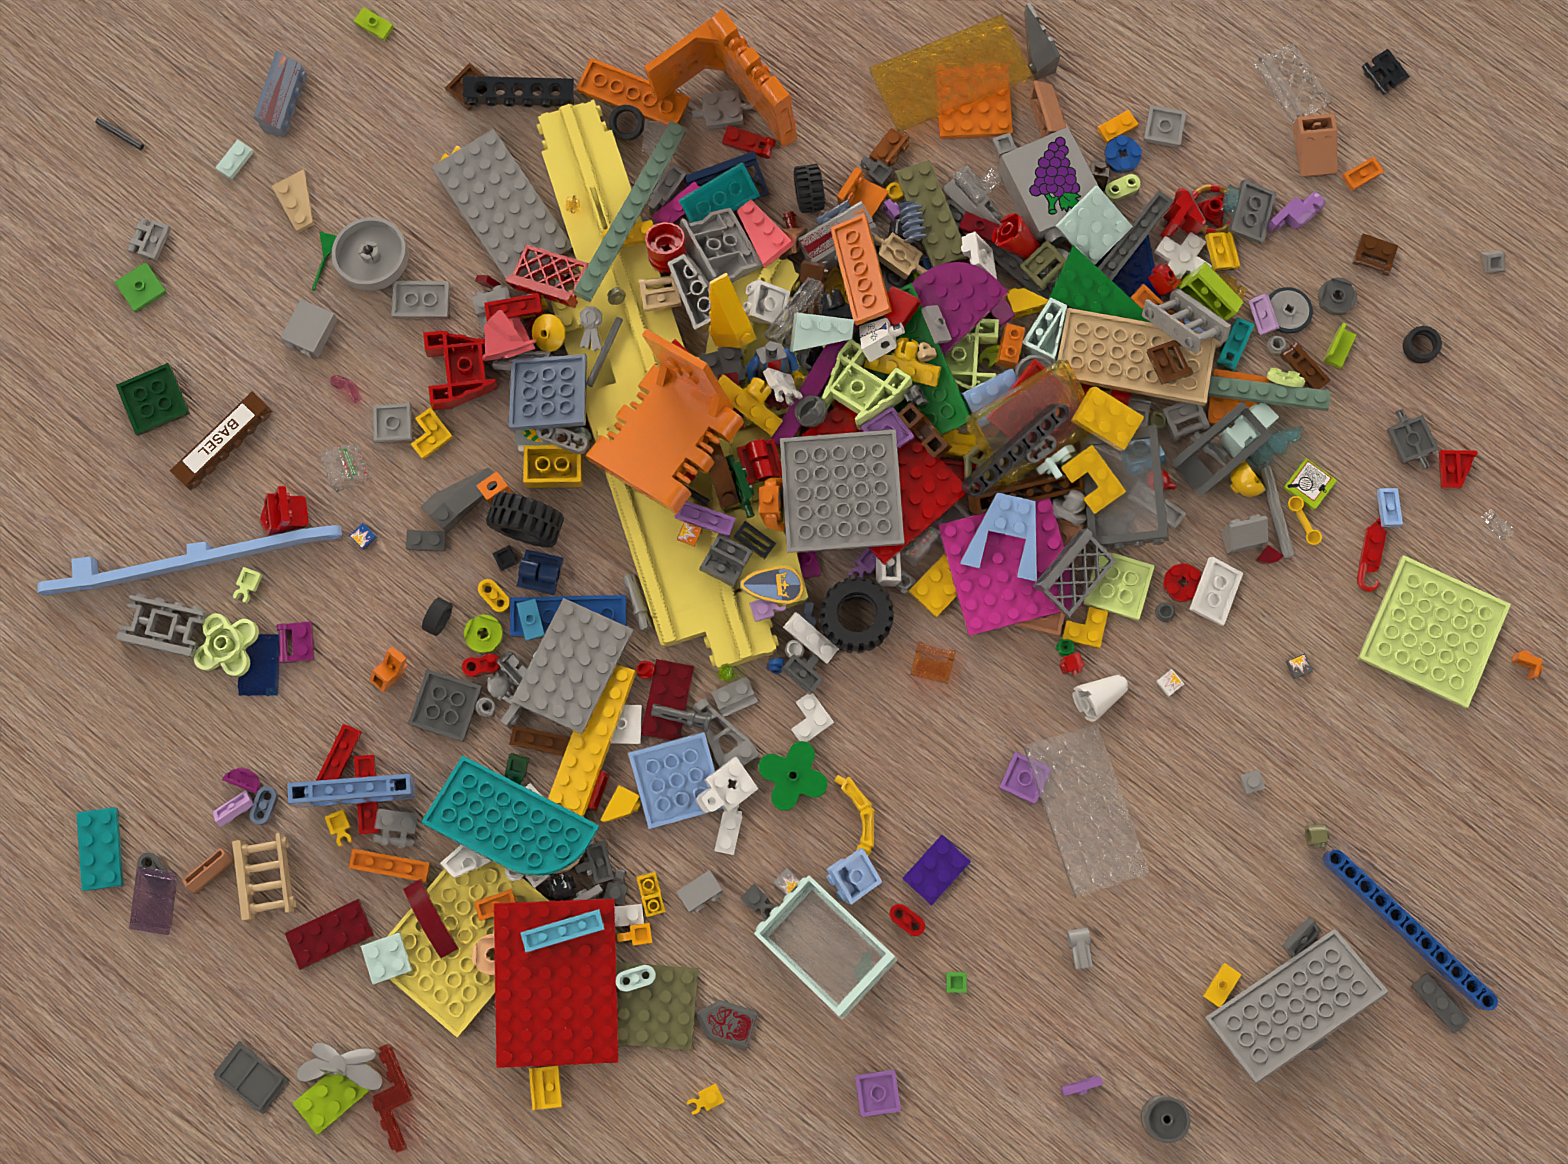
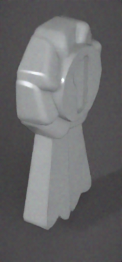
M587 306L580 312L579 321L585 328L580 347L590 349L592 342V350L595 352L598 349H602L597 330L602 323V313L597 307Z

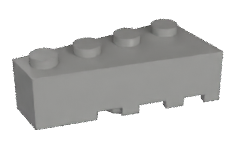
M683 254L668 262V265L694 330L704 334L709 331L711 322L709 317V311H711L709 281L695 262Z

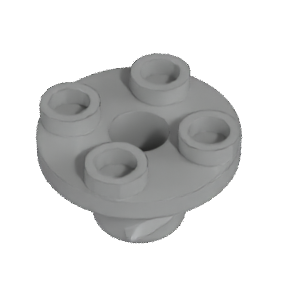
M1071 490L1064 497H1055L1051 503L1054 509L1053 515L1057 518H1064L1075 526H1080L1087 519V512L1084 509L1086 502L1083 499L1085 495L1078 490Z

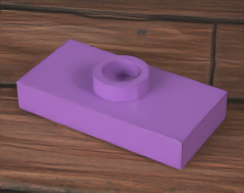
M1094 1076L1061 1086L1060 1090L1063 1096L1076 1092L1078 1095L1089 1093L1090 1088L1103 1085L1100 1076Z

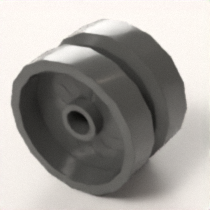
M1158 1095L1150 1098L1144 1104L1141 1111V1124L1145 1132L1152 1138L1164 1143H1175L1181 1140L1189 1130L1191 1123L1190 1114L1186 1106L1178 1099L1166 1095ZM1164 1116L1168 1117L1167 1122L1163 1121Z

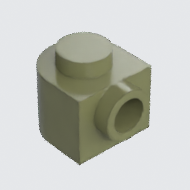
M1324 824L1305 826L1307 846L1314 845V849L1326 847L1329 839V830Z

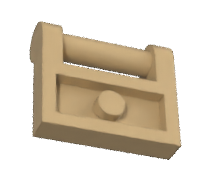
M672 274L667 277L650 280L639 279L644 312L682 306L679 290ZM672 283V287L646 291L648 287Z

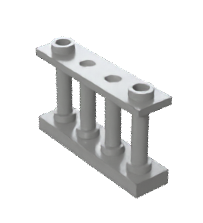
M1179 288L1172 290L1170 300L1157 306L1149 299L1145 300L1142 316L1194 354H1198L1201 341L1214 337L1223 343L1228 339L1231 325ZM1173 308L1178 313L1170 315L1166 310ZM1187 318L1191 322L1184 325L1178 320ZM1199 327L1205 332L1196 334L1192 330Z

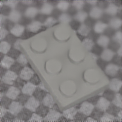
M395 281L393 283L392 318L449 319L450 282Z

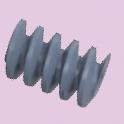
M915 201L899 204L898 207L901 209L899 214L902 216L901 223L904 224L902 225V230L905 231L903 237L906 238L904 243L918 242L927 237V234L921 233V231L926 229V227L920 226V224L925 222L924 219H919L920 216L924 215L923 212H918L922 205L917 204Z

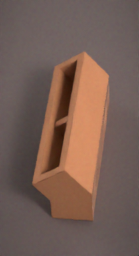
M221 847L182 879L185 887L192 893L197 894L235 862L234 858Z

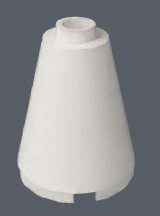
M1114 675L1074 687L1073 690L1075 692L1072 693L1074 703L1080 712H1085L1087 720L1094 722L1127 692L1128 682L1123 676Z

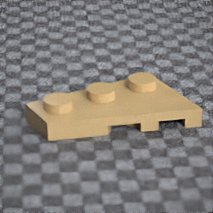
M304 169L272 185L297 233L314 225L309 188L306 180L307 176Z

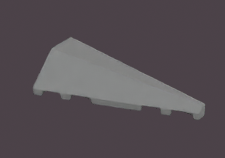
M968 166L942 188L946 195L967 212L1001 225L1000 218L1002 216L988 195L984 194L978 187V180L972 179Z

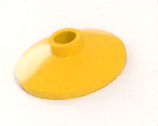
M544 314L535 320L532 327V336L536 340L535 344L541 350L552 352L558 350L563 345L566 331L564 324L557 316Z

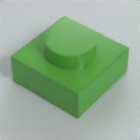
M946 972V993H967V972Z

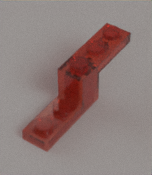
M386 1044L379 1047V1058L383 1064H386L388 1068L386 1072L387 1077L395 1086L372 1096L374 1099L372 1105L382 1118L380 1124L382 1129L387 1131L389 1135L388 1143L391 1150H395L398 1153L407 1149V1145L392 1110L414 1100L391 1044Z

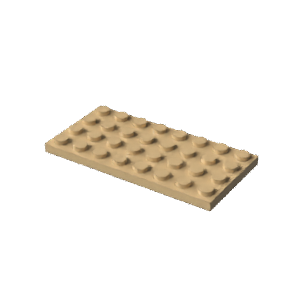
M1067 308L1055 377L1066 381L1205 406L1216 339L1211 337L1201 341L1198 354L1192 353L1180 344L1182 354L1194 373L1187 378H1180L1161 385L1146 352L1149 348L1174 340L1172 337L1149 322ZM1194 331L1196 334L1203 333L1199 331ZM1169 350L1178 371L1181 370L1173 351Z

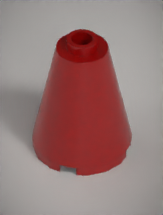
M1016 213L1004 217L1000 221L1001 225L999 228L995 227L993 231L992 241L996 246L1026 260L1041 247L1024 219Z

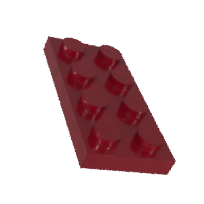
M656 659L655 673L652 677L641 730L642 736L668 741L680 738L683 723L651 716L654 704L686 711L694 666Z
M360 899L354 900L285 933L299 970L375 936Z

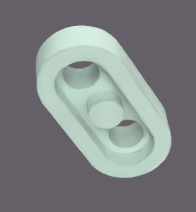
M642 965L623 971L616 977V985L622 991H631L650 985L656 978L655 970L649 965ZM644 971L649 972L648 979L642 977ZM625 977H628L630 979V983L628 985H625L623 983V979Z

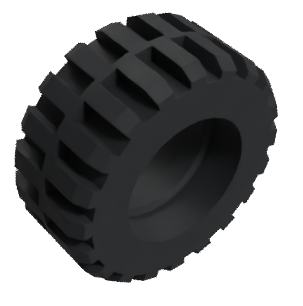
M499 492L494 496L486 518L487 526L504 536L523 543L547 548L553 547L556 544L564 522L563 514L557 509L552 508V506L529 497H524L523 495Z
M849 577L845 578L843 582L838 581L832 589L830 588L827 591L826 596L822 600L820 624L822 625L823 633L840 650L843 648L849 653H852V651H857L858 653H863L865 650L871 651L875 646L882 644L890 633L894 619L893 603L889 599L888 592L883 591L879 583H872L873 580L869 578L863 580L861 579L862 577H856V579ZM849 599H863L872 605L875 612V620L869 629L862 632H852L842 626L839 620V609Z

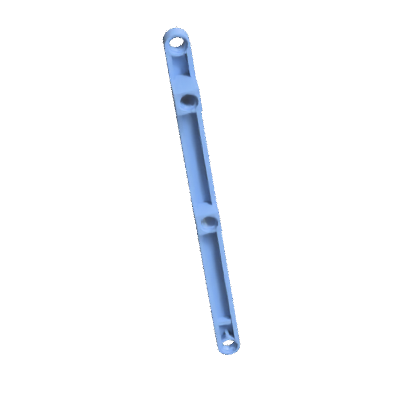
M332 525L300 529L211 549V545L207 542L186 544V555L99 574L96 559L91 556L71 559L72 578L37 583L38 594L50 595L112 586L294 545L339 539L342 537L341 526Z

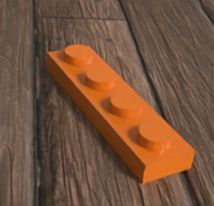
M352 849L348 868L416 881L421 879L422 882H427L431 863Z

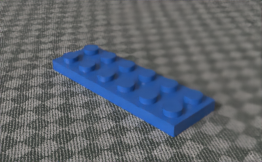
M626 595L510 598L511 637L524 636L517 603L536 599L544 633H546L563 598L627 626Z

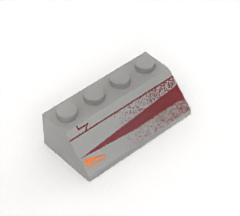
M861 201L798 238L806 261L825 263V269H828V271L838 266L839 261L830 228L864 213L869 222L872 238L875 234L880 237L876 224Z

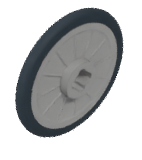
M1283 287L1269 295L1279 325L1277 331L1292 334L1302 331L1308 326L1312 319L1313 307L1305 293L1296 288ZM1288 308V309H1290L1292 312L1289 313V312L1286 311L1285 309Z

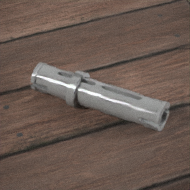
M626 575L623 577L633 605V614L638 620L640 630L647 631L652 628L647 613L648 608L644 605L635 575Z

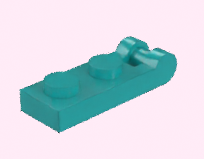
M1239 317L1236 318L1216 365L1228 367L1230 371L1235 370L1255 324ZM1227 354L1233 357L1232 361L1226 359Z

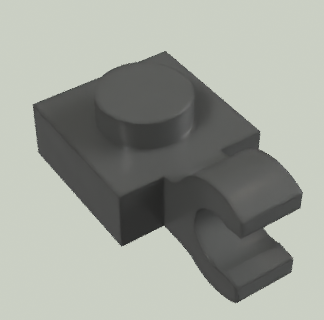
M864 156L861 160L860 166L869 171L867 176L880 186L893 173V169L879 159L876 163L867 156Z
M918 385L909 388L911 393L904 394L907 402L912 401L918 406H924L929 403L921 387Z
M617 869L615 881H608L604 899H615V904L624 905L628 886L623 885L626 871Z

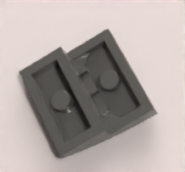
M718 534L699 570L734 588L753 551Z

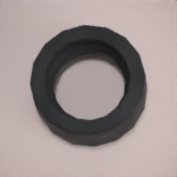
M623 104L617 106L609 116L610 130H612L616 137L622 140L636 139L645 128L644 115L638 108L632 105ZM626 111L633 113L637 118L636 129L628 134L621 132L617 127L618 116Z
M1418 326L1406 335L1402 347L1404 354L1411 361L1420 364L1428 363L1440 352L1442 340L1435 329L1429 326ZM1416 335L1426 336L1432 342L1433 349L1429 354L1424 355L1415 351L1412 346V339Z
M437 597L424 616L422 630L438 636L445 628L451 616L452 603Z

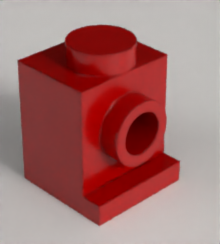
M1159 264L1152 269L1153 273L1148 277L1159 296L1174 290L1182 282L1181 278H1176L1168 264L1164 266Z

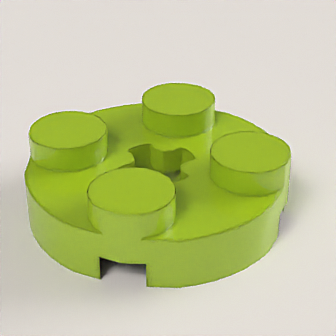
M485 614L478 615V617L472 618L466 624L464 638L467 645L473 651L481 654L492 653L500 646L503 640V628L494 617ZM486 629L489 635L481 639L479 632H483Z

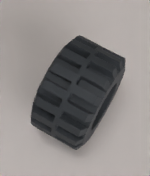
M817 163L796 166L793 176L800 212L808 213L824 210L825 194L820 167Z

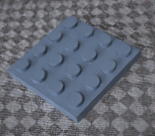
M586 354L512 360L509 407L510 431L585 425Z

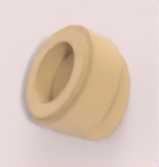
M922 342L919 344V352L917 353L919 361H930L937 356L935 348H931L928 343Z

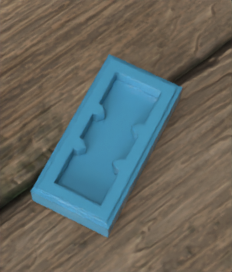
M536 599L517 603L525 640L530 641L544 637L545 633Z

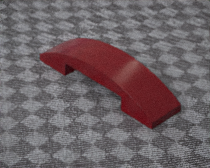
M419 879L404 888V893L417 920L439 957L442 959L459 949L430 899V894L422 880Z

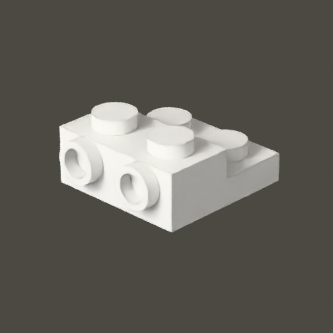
M976 232L962 237L963 245L961 250L965 256L970 258V263L984 269L997 280L993 249Z
M759 279L751 282L746 288L748 300L743 305L748 319L759 324L766 323L777 328L784 327L790 291Z

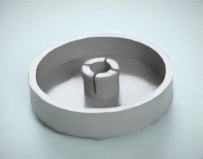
M377 217L362 218L348 224L337 235L332 247V261L340 277L351 287L363 291L379 290L393 284L405 271L409 259L408 246L400 230L393 223Z

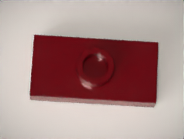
M966 211L958 230L968 234L976 232L983 240L993 243V231L995 227L999 228L1000 224Z

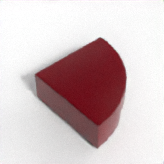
M477 275L475 282L490 289L501 285L489 275Z
M1267 545L1256 561L1261 564H1272L1283 558V555L1270 545Z

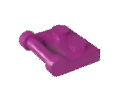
M311 621L276 625L277 631H279L280 646L278 663L315 660L313 623ZM292 630L293 655L288 656L287 631Z

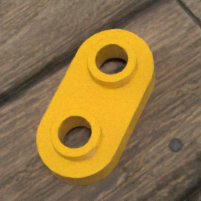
M484 579L479 583V594L495 612L504 613L510 608V599L493 580ZM487 587L492 588L491 592L486 593L485 589ZM499 601H504L502 607L498 606Z

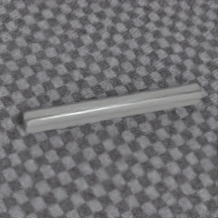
M1265 467L1260 470L1266 488V495L1283 558H1291L1294 556V551L1271 467Z

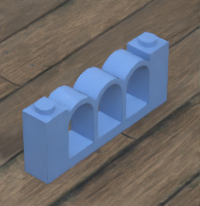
M410 774L288 783V803L295 808L416 799L415 779Z

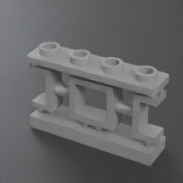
M139 593L136 596H129L131 601L127 607L135 609L136 612L131 627L121 625L122 630L117 633V640L131 645L194 659L199 643L190 640L195 623L203 625L205 618L208 617V614L203 612V608L192 606L191 609L185 608V604L174 602L172 605L166 603L167 600L161 598L150 600L148 599L149 596ZM138 603L161 609L152 608L150 618L142 617L145 608L138 605ZM175 611L198 617H189L187 626L179 625L182 616L175 614ZM158 615L173 618L168 635L154 632ZM140 624L147 625L145 635L152 637V639L130 635L129 632L138 633ZM177 632L184 634L182 643L189 645V648L166 643V640L174 642Z

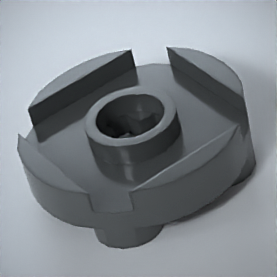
M1340 277L1326 281L1318 292L1319 307L1332 315H1345L1353 308L1357 301L1356 290L1354 291L1353 284L1347 279ZM1338 292L1342 299L1336 300L1333 295Z

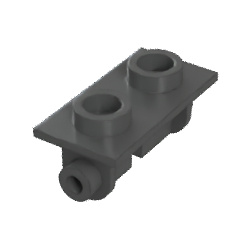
M508 650L503 654L504 658L497 659L496 662L500 665V669L512 678L513 683L519 686L527 667L522 665L518 668L517 666L522 661L514 652Z

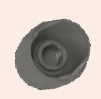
M817 346L798 350L796 356L799 365L810 373L824 347Z
M809 395L801 399L796 405L795 416L801 425L817 427L824 422L827 416V405L820 397Z

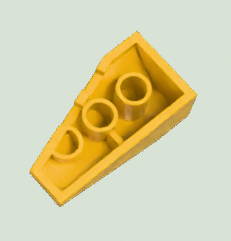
M725 273L710 281L709 301L711 303V311H709V317L711 322L709 332L715 346L741 348L756 340L754 330L728 274Z

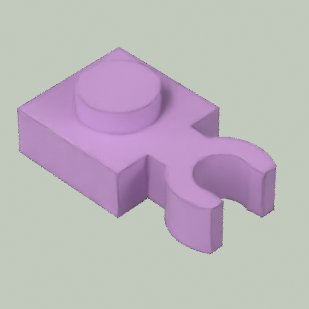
M761 599L749 603L755 622L774 617L773 611L782 612L786 609V606L778 607L777 603Z

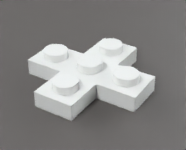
M1190 232L1182 245L1165 236L1154 253L1169 262L1168 266L1174 272L1176 278L1179 279L1185 273L1189 275L1206 262L1197 256L1206 241Z

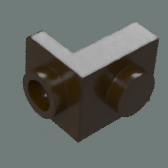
M1091 161L1090 171L1099 188L1104 192L1109 177L1110 165L1101 161Z

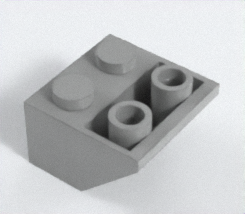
M1257 514L1248 517L1249 520L1241 521V519H1235L1230 521V524L1226 525V528L1221 532L1226 553L1231 554L1264 546L1268 542L1267 516L1260 517Z

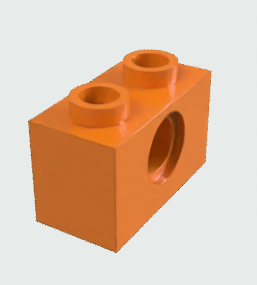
M1008 323L1002 329L995 365L1014 369L1018 364L1025 327Z

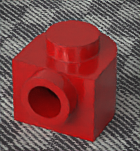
M1080 652L1060 659L1059 667L1062 674L1071 673L1073 676L1083 672L1082 668L1085 667Z

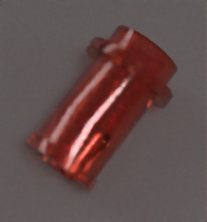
M794 211L784 213L782 219L785 221L787 229L798 228L796 222L797 215L794 214Z

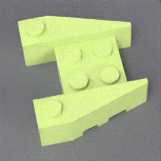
M982 319L945 355V359L960 392L964 393L996 376V373H978L977 360L978 344L997 345L999 319Z
M850 339L838 353L835 367L832 369L831 378L828 386L826 385L822 399L827 405L826 409L834 400H837L857 413L855 422L857 429L860 430L863 424L891 406L894 407L905 398L904 394L910 392L909 388L913 384L911 376L898 368H895L885 381L863 369L861 366L864 364L866 356L861 350V345Z

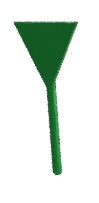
M319 231L323 258L313 283L312 291L316 289L327 256L332 253L336 235Z

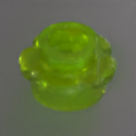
M728 665L721 667L717 676L725 682H730L735 677L734 669Z

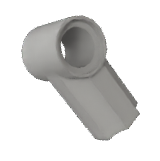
M1088 928L1067 930L1069 947L1072 948L1075 969L1093 967Z

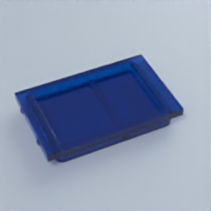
M259 634L256 641L245 649L250 658V667L244 675L238 677L239 696H278L279 634Z

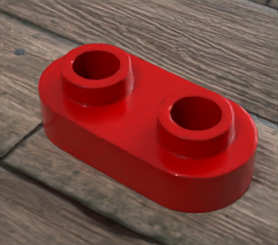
M895 904L891 907L889 911L891 921L911 936H919L924 932L925 923L923 919L903 904ZM897 910L902 911L903 915L901 918L896 917L895 912ZM912 923L918 924L917 930L911 928Z

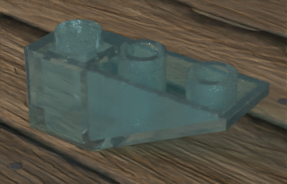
M1301 426L1271 433L1273 436L1253 452L1248 459L1258 469L1262 465L1267 467L1274 460L1272 457L1276 453L1281 455L1288 448L1286 445L1290 441L1294 443L1302 436L1300 432L1304 428Z

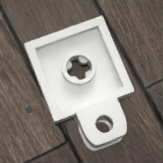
M733 757L704 779L709 788L696 798V802L704 813L715 811L721 806L726 812H729L758 790V787L738 758ZM729 779L735 781L734 789L727 787Z

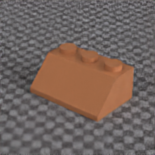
M1034 81L1029 99L1041 138L1067 128L1068 125L1064 124V112L1062 107H1059L1058 92L1054 91L1053 85Z

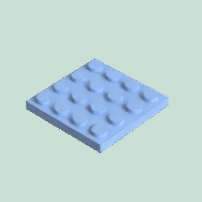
M705 732L628 752L649 829L705 814L697 804L696 798L709 788L704 779L715 772Z

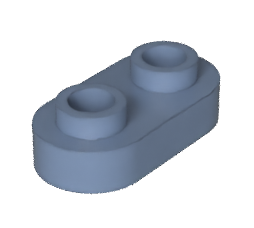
M264 786L258 790L249 815L253 823L264 825L269 822L278 800V793L274 788ZM270 793L271 798L266 800V795ZM260 812H264L262 819L259 818Z

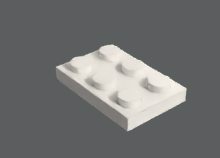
M1209 557L1189 610L1219 626L1224 625L1243 573L1215 557Z

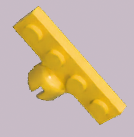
M899 338L896 340L897 347L894 349L893 354L886 353L872 362H869L867 357L865 359L864 368L886 374H891L895 368H898L911 376L912 381L934 387L938 385L941 367L918 361L916 355L919 344L913 339L909 342V338Z
M722 374L718 382L733 407L768 435L772 436L783 420L764 405V401L772 392L769 385H766L762 379L754 377L747 387L742 389Z

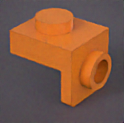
M1522 650L1512 656L1511 662L1530 668L1527 679L1537 678L1543 670V665H1541L1543 659L1533 656V653Z

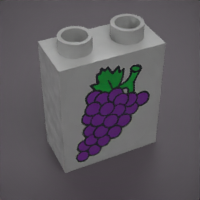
M1068 127L1001 155L997 169L1019 215L1024 219L1039 244L1048 240L1052 246H1055L1065 241L1066 238L1055 225L1094 186H1098Z

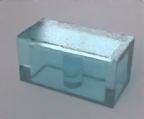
M1232 185L1226 188L1221 210L1230 213L1234 211L1240 188Z

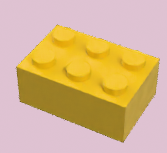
M1092 387L1087 392L1071 421L1118 451H1121L1127 447L1144 416L1099 388Z
M554 445L524 446V485L526 488L583 487V454H576Z

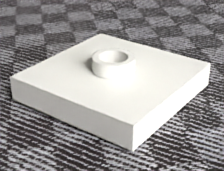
M624 705L611 744L641 745L642 705Z

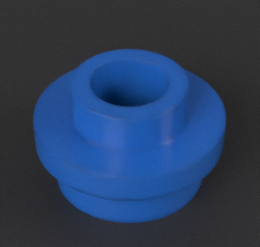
M769 659L767 669L775 674L781 673V668L785 665L784 659Z

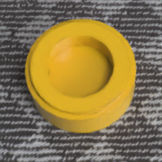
M897 182L890 183L887 186L888 199H891L892 202H898L903 198L902 191Z

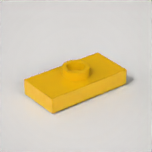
M1223 963L1202 997L1220 1008L1242 974L1226 963Z

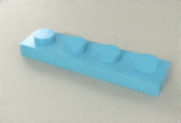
M595 910L521 932L525 951L529 952L605 928L600 910Z

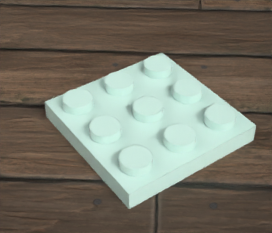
M1094 186L1055 225L1071 245H1074L1094 265L1133 227L1098 186Z

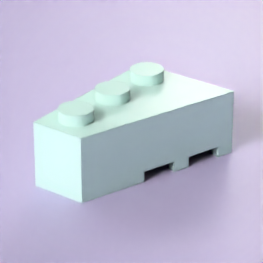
M1053 298L1049 299L1022 342L1023 353L1044 356L1056 368L1067 305Z

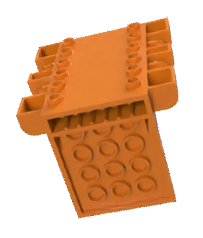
M723 9L644 66L652 91L658 102L704 69L725 71L732 82L736 83L745 94L746 100L753 109L758 111L766 121L768 128L782 146H787L797 139L796 121L793 116L790 94L775 75L772 77L769 75L770 70L768 67L761 63L760 56L752 46L748 48V42L743 35L739 36L738 28Z
M646 329L642 336L660 362V367L653 365L639 383L638 387L642 392H638L636 396L642 400V403L639 405L632 401L629 404L632 408L623 405L615 415L619 421L614 424L615 428L620 431L618 435L611 431L608 432L607 436L613 441L600 435L585 457L594 465L677 515L691 496L689 489L679 481L689 485L691 481L684 475L687 471L692 475H696L698 471L695 468L707 474L715 463L707 454H712L714 451L707 443L712 441L714 444H719L721 440L718 437L730 443L744 421L738 413L732 410L734 408L706 362Z

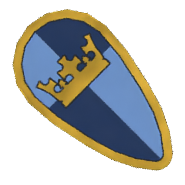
M776 566L762 569L746 576L741 580L740 588L757 599L777 604H791L801 597L803 582L801 576L793 568Z

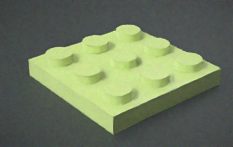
M1108 552L1116 561L1084 599L1083 604L1139 621L1154 565ZM1103 555L1098 556L1099 567H1104L1108 560ZM1092 569L1089 581L1094 580L1095 569Z

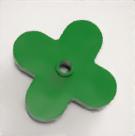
M798 741L794 743L785 758L776 754H767L759 762L758 769L760 775L764 779L775 783L771 794V801L778 810L788 811L792 809L801 794L810 798H818L827 790L828 782L826 777L821 772L811 768L815 758V751L808 742ZM791 772H795L797 774V777L795 779H791L789 777V774Z

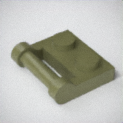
M1047 240L1020 265V268L1043 291L1047 287L1046 285L1061 272L1066 259ZM1057 259L1059 264L1041 280L1038 275Z

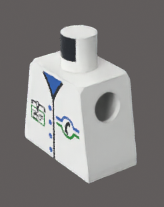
M883 318L859 326L861 350L869 362L892 351L897 347L896 337L905 333L903 325L898 323L892 326L887 318Z

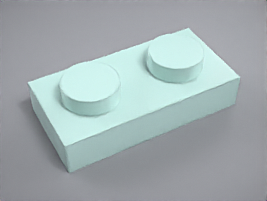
M237 139L215 168L232 180L254 151Z

